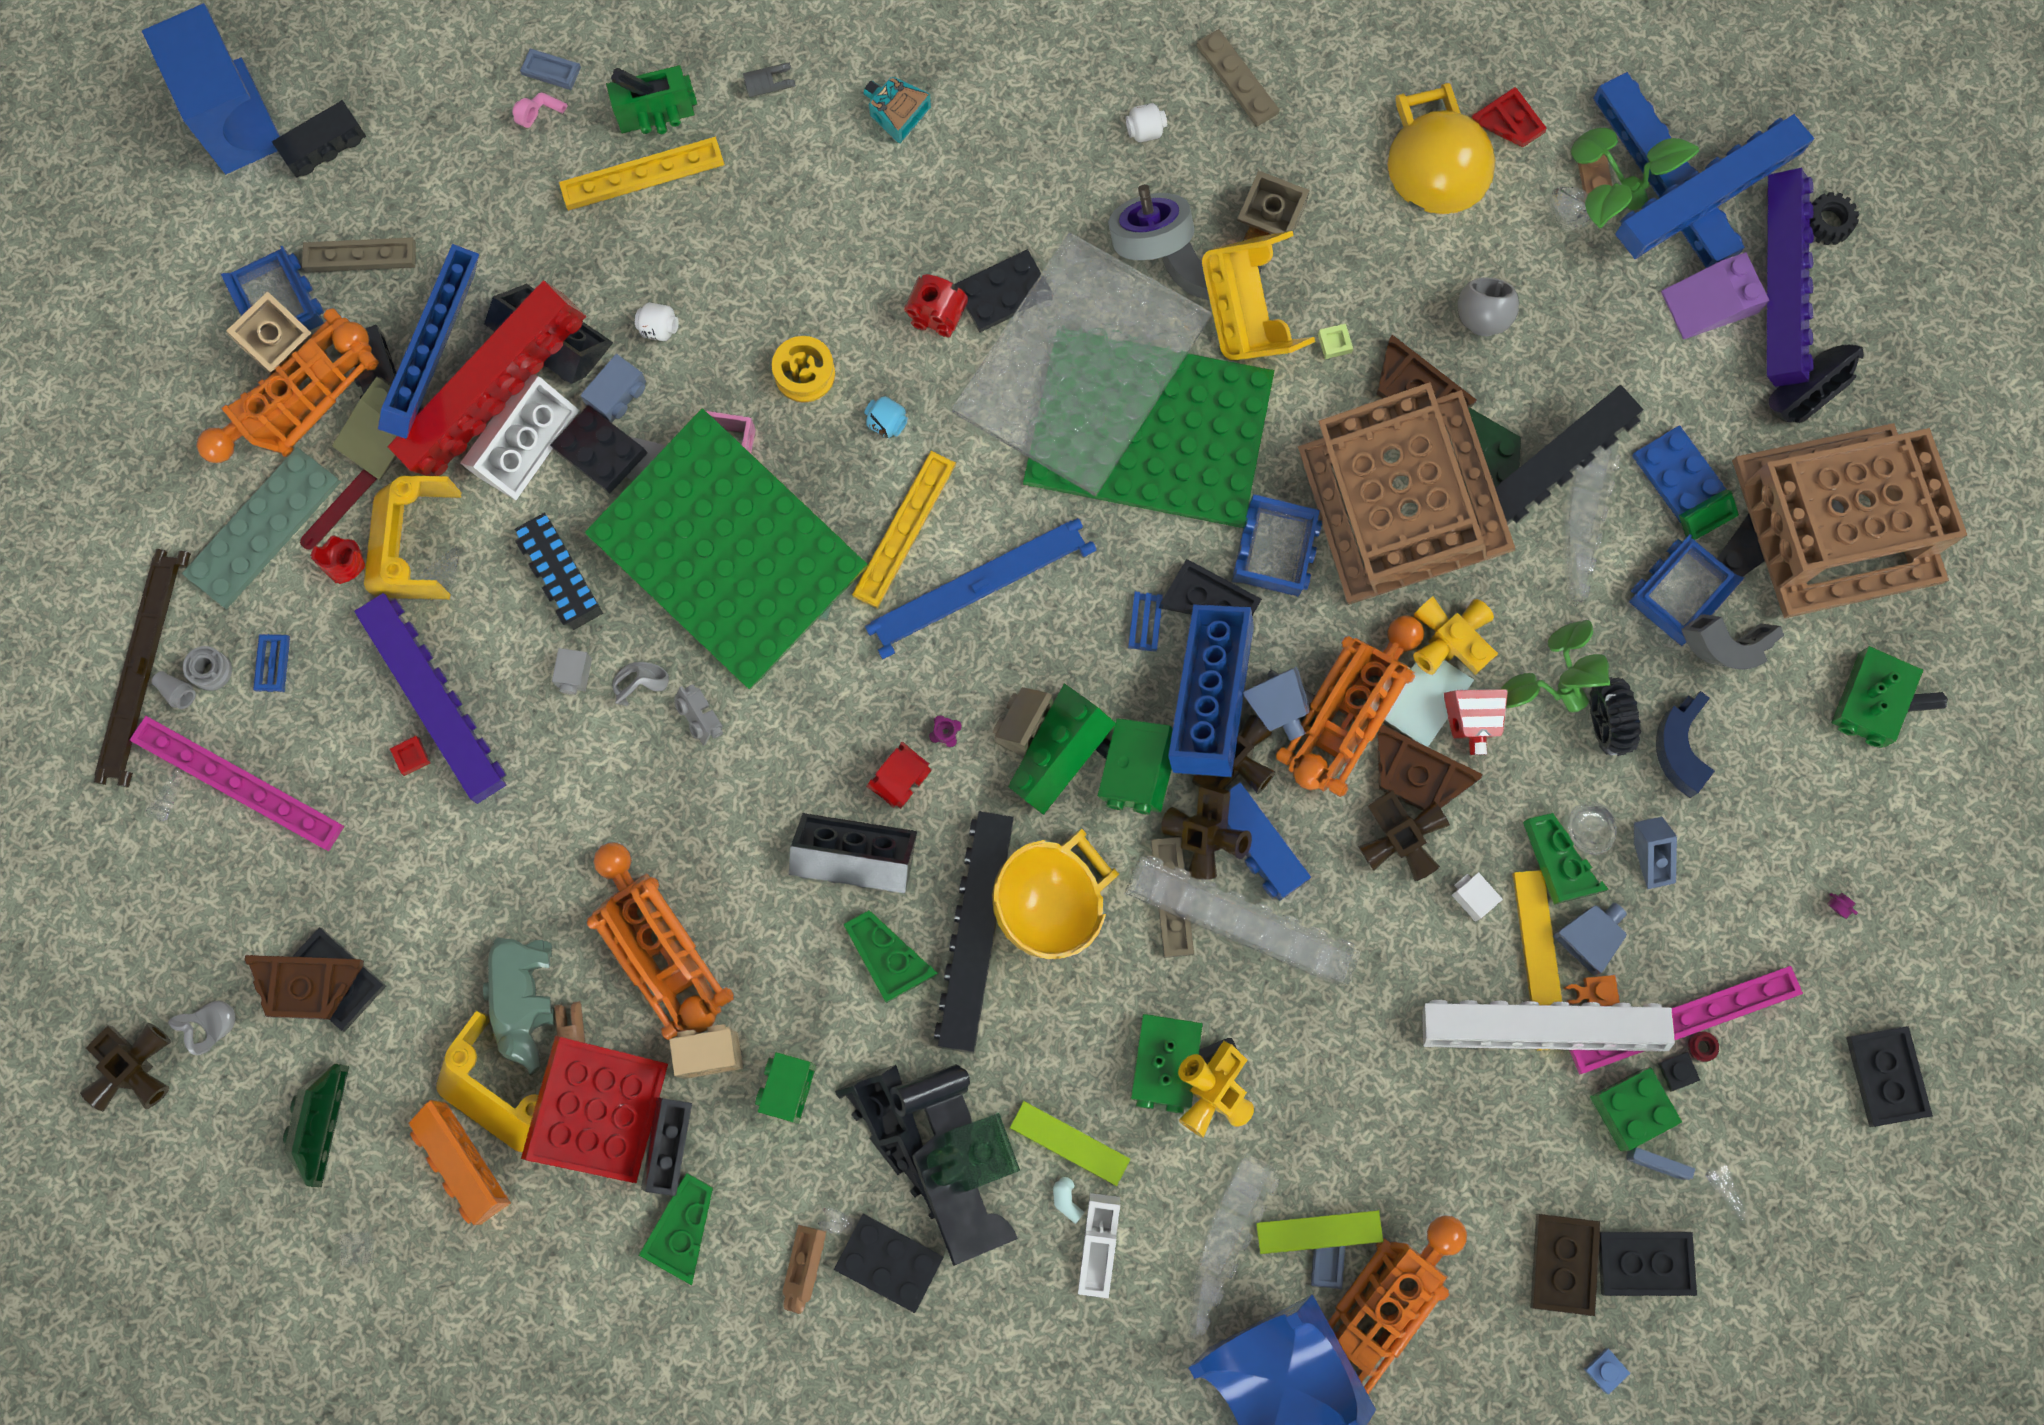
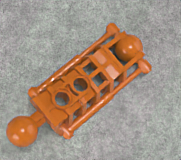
M334 308L326 310L323 315L326 321L297 352H293L281 365L276 367L275 371L266 380H260L257 387L248 393L244 392L241 394V398L229 406L225 405L221 408L232 422L223 429L208 428L199 435L196 447L200 456L208 462L223 463L233 455L234 442L241 436H244L253 445L280 452L284 457H288L294 450L293 446L336 403L339 395L365 369L373 370L377 367L379 362L371 353L372 348L369 345V335L366 329L359 323L350 322L347 318H342ZM332 344L343 355L334 363H332L325 352ZM358 363H360V364L350 373V375H349L348 377H346V376L344 375V374H346L349 370H351L354 366H356ZM309 376L312 381L301 391L298 386Z
M1408 615L1400 616L1391 622L1387 631L1389 644L1383 652L1357 638L1354 639L1347 636L1343 639L1341 643L1343 649L1309 705L1311 707L1310 712L1301 723L1306 733L1304 734L1307 738L1296 755L1293 751L1302 736L1291 740L1287 749L1282 747L1276 752V760L1286 766L1290 765L1288 771L1293 773L1296 783L1302 788L1308 790L1320 789L1322 791H1326L1329 788V791L1339 797L1347 793L1348 784L1345 781L1369 741H1372L1405 684L1411 683L1415 678V672L1410 670V667L1398 661L1403 652L1416 649L1424 638V628L1415 617ZM1371 676L1381 677L1377 683L1368 681ZM1358 698L1366 700V703L1361 706L1352 704ZM1338 710L1347 715L1341 726L1331 722ZM1315 715L1317 718L1312 727H1310L1309 724ZM1315 746L1336 757L1330 766L1322 756L1311 753ZM1348 763L1339 779L1335 778L1343 765Z
M610 842L602 845L595 853L593 861L595 870L602 877L613 880L619 891L606 899L592 913V916L587 918V925L589 928L598 931L634 986H638L664 1025L661 1028V1034L665 1039H673L677 1036L678 1032L695 1030L698 1033L707 1031V1027L714 1024L716 1015L721 1012V1007L734 1000L732 990L727 987L723 989L720 987L696 951V945L659 892L658 880L645 874L634 881L629 873L632 861L630 852L619 843ZM638 907L643 913V917L641 919L637 915ZM653 931L658 937V941L655 944L651 940ZM660 953H662L669 965L661 971L653 959ZM646 984L649 986V988L652 990L655 996L652 995ZM694 984L699 995L688 997L680 1005L676 995ZM709 984L711 985V987H712L713 990L715 991V994L712 992V990H711ZM664 1002L674 1021L671 1022L658 1003Z
M1441 1216L1430 1223L1427 1229L1428 1245L1420 1254L1406 1243L1389 1242L1385 1238H1383L1384 1242L1377 1243L1376 1253L1337 1304L1335 1313L1328 1321L1332 1329L1340 1318L1343 1321V1324L1334 1334L1348 1359L1359 1368L1356 1374L1361 1383L1367 1375L1371 1376L1364 1386L1367 1394L1370 1393L1394 1358L1399 1357L1438 1301H1444L1449 1296V1290L1443 1286L1448 1276L1435 1266L1444 1255L1451 1256L1459 1253L1467 1242L1465 1226L1453 1216ZM1385 1262L1386 1266L1383 1268L1380 1274H1377V1271ZM1405 1278H1412L1417 1282V1285L1413 1290L1405 1291L1399 1286L1400 1282ZM1369 1282H1371V1283H1372L1371 1286L1368 1288V1290H1367L1366 1293L1364 1294V1293H1363L1364 1289H1365L1366 1286L1369 1284ZM1355 1301H1357V1305L1354 1307L1351 1313H1349L1348 1311L1353 1306ZM1384 1303H1394L1398 1307L1397 1311L1392 1315L1383 1314L1380 1308ZM1367 1313L1375 1322L1368 1332L1364 1333L1357 1325ZM1381 1327L1385 1328L1383 1334L1375 1342L1372 1338ZM1381 1357H1385L1379 1367L1376 1368L1375 1366Z

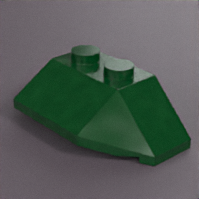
M333 1064L300 1087L297 1095L291 1101L290 1112L292 1113L290 1125L286 1127L283 1135L284 1151L308 1187H322L349 1071V1066Z

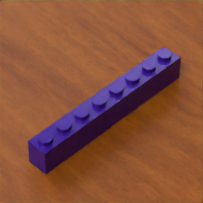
M1802 167L1768 175L1767 296L1769 302L1767 303V377L1775 387L1809 382V371L1813 370V358L1809 354V345H1813V332L1809 328V320L1813 319V306L1809 302V294L1813 293L1814 287L1812 278L1809 277V269L1813 268L1814 262L1812 253L1809 252V244L1813 243L1814 236L1813 230L1809 226V219L1813 218L1814 215L1813 205L1810 201V194L1813 193L1814 186L1812 178L1807 177Z
M382 593L354 611L468 797L478 804L507 786L503 779L507 775L498 761L492 762L488 755L492 752L490 746L483 737L477 738L473 731L477 728L475 722L468 713L466 715L462 714L459 709L463 705L454 690L451 692L447 690L444 684L448 682V679L439 667L434 669L430 662L434 658L425 644L419 645L416 640L419 633L411 621L407 623L404 621L401 614L405 613V610L396 598L391 600L385 593Z

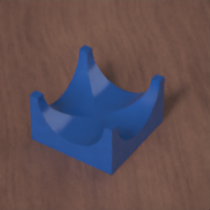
M1313 1294L1209 1347L1189 1367L1194 1379L1204 1378L1220 1392L1232 1410L1238 1425H1367L1376 1411L1374 1404Z

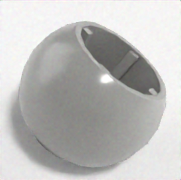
M1489 277L1476 278L1470 281L1461 291L1458 298L1457 311L1462 324L1470 329L1471 332L1480 336H1492L1506 331L1516 320L1519 311V298L1515 288L1508 282Z

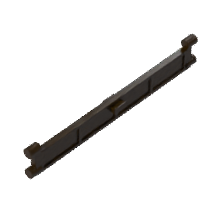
M155 550L94 774V783L106 785L107 778L118 779V786L126 788L130 786L133 773L125 771L132 746L130 739L136 731L177 572L179 567L187 568L191 555L189 552L179 551L177 558L167 557L168 552L165 550Z

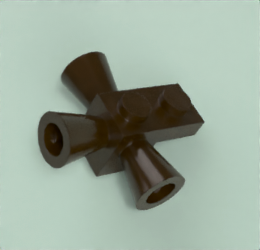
M1250 715L1237 737L1232 777L1195 775L1192 783L1197 787L1208 784L1225 790L1240 773L1255 793L1259 794L1273 779L1276 771L1252 760L1254 747L1270 737L1272 732L1267 729L1260 718Z
M1208 784L1199 787L1197 815L1190 817L1177 808L1171 807L1165 812L1161 823L1164 835L1181 836V848L1194 852L1188 875L1201 880H1210L1217 877L1215 851L1223 849L1234 857L1243 859L1249 852L1252 842L1250 831L1227 829L1231 791Z
M1393 790L1367 804L1385 834L1383 838L1358 846L1373 871L1395 852L1401 858L1406 857L1414 881H1419L1439 869L1440 866L1422 847L1427 843L1423 835L1450 826L1446 816L1435 801L1415 819H1412L1407 814Z
M147 1023L132 1046L113 1026H107L86 1047L99 1061L96 1068L103 1076L80 1091L81 1096L92 1107L103 1112L119 1088L132 1089L144 1109L153 1107L168 1093L169 1086L148 1074L153 1066L147 1059L170 1044L171 1040L158 1027Z

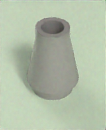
M164 671L156 673L152 678V685L159 690L171 707L185 709L193 703L196 692L191 684L168 675Z

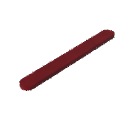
M363 469L302 536L300 540L301 546L307 550L317 546L377 478Z

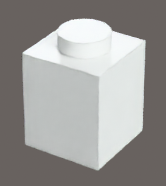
M1479 872L1472 878L1468 874L1461 878L1454 885L1458 890L1452 894L1454 899L1475 922L1480 920L1503 900Z

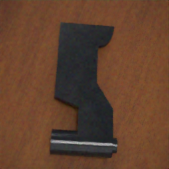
M957 1064L895 1086L890 1090V1099L895 1112L900 1117L924 1109L934 1134L930 1140L912 1155L953 1266L1018 1239L1014 1229L1006 1219L998 1214L987 1213L969 1167L967 1156L972 1119L963 1094L968 1091L970 1077L968 1072Z

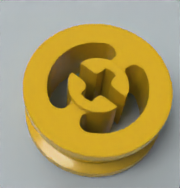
M810 336L793 337L783 342L773 355L772 372L780 392L787 398L796 402H812L823 397L831 389L835 380L833 358L828 347L820 340ZM812 356L818 358L823 365L816 367ZM788 370L791 371L795 382L789 380L784 373Z

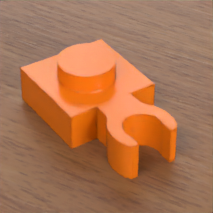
M1615 975L1584 978L1585 987L1571 984L1564 988V990L1573 989L1577 993L1575 1000L1566 1001L1570 1005L1580 1003L1586 999L1587 1002H1596L1600 1006H1612L1613 1004L1620 1003Z

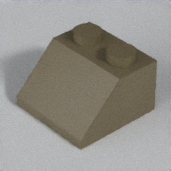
M1258 170L1237 221L1269 234L1294 232L1306 207L1310 190Z
M1024 687L1021 688L1018 694L1013 693L1006 707L1009 711L1005 719L999 718L993 729V733L996 734L995 743L1024 758L1053 704L1052 695Z

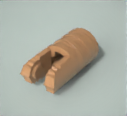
M580 1001L573 1002L570 1007L572 1026L567 1024L565 1007L562 1004L555 1005L557 1036L585 1043L582 1004Z

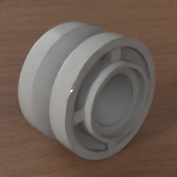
M201 646L190 651L185 657L183 673L187 680L206 691H214L227 684L232 674V665L229 659L216 649L209 646ZM212 663L210 671L203 674L206 665Z

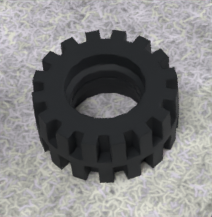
M1829 192L1827 195L1825 193L1820 195L1813 201L1814 215L1813 218L1809 219V226L1813 230V236L1816 237L1815 241L1817 243H1820L1822 240L1824 245H1829L1831 242L1833 245H1836L1840 241L1846 240L1854 231L1859 222V219H1857L1859 211H1854L1857 206L1855 203H1850L1851 198L1847 196L1844 199L1842 198V193L1834 196V192ZM1831 211L1840 218L1841 225L1838 227L1828 225L1823 220L1821 212Z

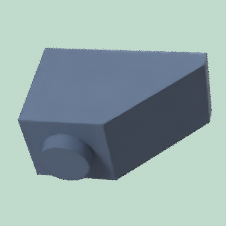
M1662 816L1634 822V846L1647 889L1675 884L1677 835Z

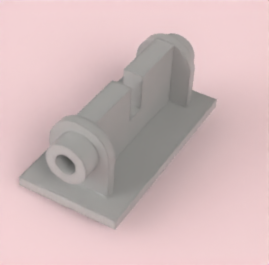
M690 685L685 690L682 686L679 687L674 698L675 707L678 713L685 715L688 720L692 736L695 739H699L703 746L706 745L711 735L713 738L721 736L723 734V726L714 711L710 710L704 714L701 711L708 708L709 703L700 688H696L695 685Z

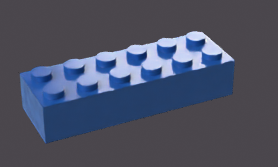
M1193 604L1168 755L1173 773L1232 777L1244 697L1243 692L1245 690L1254 629L1251 607Z

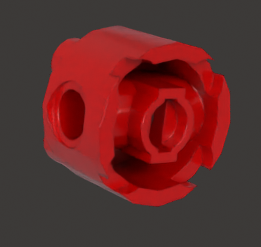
M925 274L922 278L920 276L917 278L904 306V310L912 318L911 324L915 328L926 330L928 327L936 330L939 335L950 338L967 305V295L960 288H958L957 292L951 288L952 282L938 276Z
M902 741L866 787L883 798L892 808L897 806L901 809L914 793L910 790L915 783L919 787L932 769L928 767L930 764L928 761L919 756Z

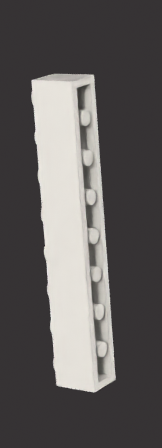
M1432 1000L1429 1003H1425L1422 1011L1424 1047L1669 1051L1675 1044L1672 1008L1662 1007L1658 1003L1645 1004L1643 1007H1631L1629 1003H1616L1610 1007L1600 1006L1596 1002L1583 1003L1582 1006H1570L1568 1002L1539 1005L1535 1001H1526L1520 1005H1509L1506 1001L1478 1004L1474 1000L1461 1001L1460 1004H1448L1446 1000Z

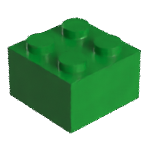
M775 1052L774 1058L769 1057L765 1067L764 1075L768 1076L765 1088L760 1087L756 1097L755 1105L759 1106L758 1113L799 1124L816 1065L806 1060Z
M1651 1067L1640 1069L1590 1096L1620 1151H1630L1682 1123L1681 1118Z

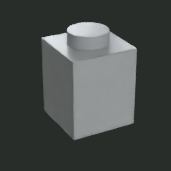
M558 648L552 682L557 688H560V692L570 695H576L577 691L586 692L592 658L587 652Z

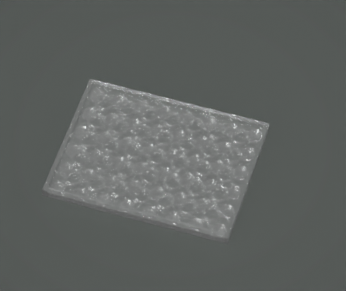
M1069 232L952 407V413L1085 491L1097 496L1205 328L1212 312Z

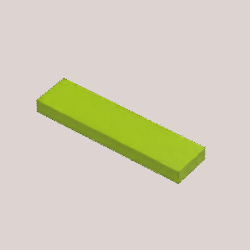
M1025 1101L1022 1103L1010 1126V1129L1115 1186L1120 1182L1131 1160Z
M1379 1210L1256 1223L1260 1254L1384 1242Z

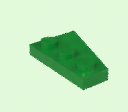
M1553 813L1529 818L1523 822L1554 905L1609 890L1603 881L1599 882L1590 870L1593 867L1587 859L1583 860L1573 847L1574 841Z
M870 910L843 924L886 1003L938 975V972L929 966Z
M686 1172L677 1188L676 1196H672L638 1256L692 1286L713 1187Z

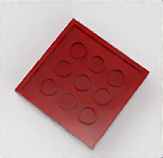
M555 1036L521 1159L637 1183L653 1123L657 1097H660L668 1063Z

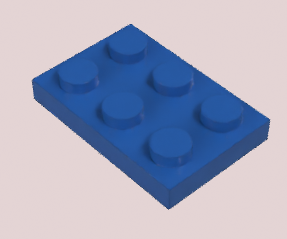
M1680 425L1632 455L1680 523V514L1726 489Z

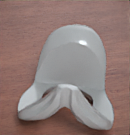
M633 662L624 666L616 674L612 683L614 693L616 694L615 704L628 706L629 703L626 697L639 684L652 691H664L669 683L668 673L662 667L648 662ZM637 672L635 680L621 691L617 684L630 673Z
M213 1001L193 1014H180L172 1017L168 1024L174 1030L184 1032L185 1047L191 1054L202 1055L207 1053L216 1042L232 1030L236 1017L234 1009L229 1004L223 1001ZM189 1022L197 1023L204 1029L207 1035L205 1041L194 1044L193 1027Z

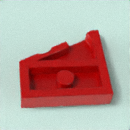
M1516 87L1471 117L1481 127L1521 147H1525L1546 133L1547 127Z

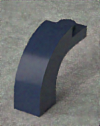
M1702 691L1693 697L1690 695L1686 696L1678 708L1676 706L1670 708L1662 717L1656 735L1657 757L1664 774L1678 790L1689 798L1698 794L1715 772L1693 753L1688 740V732L1692 721L1710 699Z

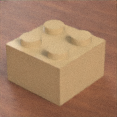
M268 291L226 330L227 335L270 375L275 371L276 367L281 365L311 337V332Z
M725 1024L707 1027V1033L700 1034L695 1030L678 1032V1038L669 1039L674 1076L687 1079L743 1069L738 1033L730 1029V1027H726Z

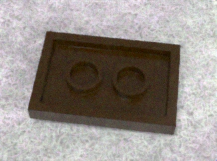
M1536 1214L1530 1308L1595 1316L1600 1221Z

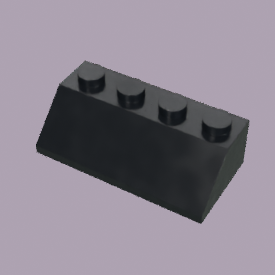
M526 283L493 296L484 325L495 332L535 289ZM583 322L577 332L570 334L563 341L562 348L557 353L551 354L543 362L544 367L558 374L562 380L573 384L586 378L613 342Z
M802 813L790 847L789 875L805 879L824 880L831 883L856 885L861 888L868 887L888 892L905 893L910 877L917 831Z

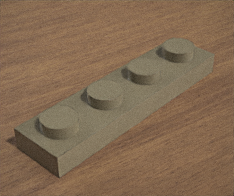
M1220 29L1197 41L1196 46L1256 127L1279 114L1280 109Z
M413 237L303 242L302 268L305 272L415 268L416 242Z
M1181 837L1151 840L1164 958L1194 955Z

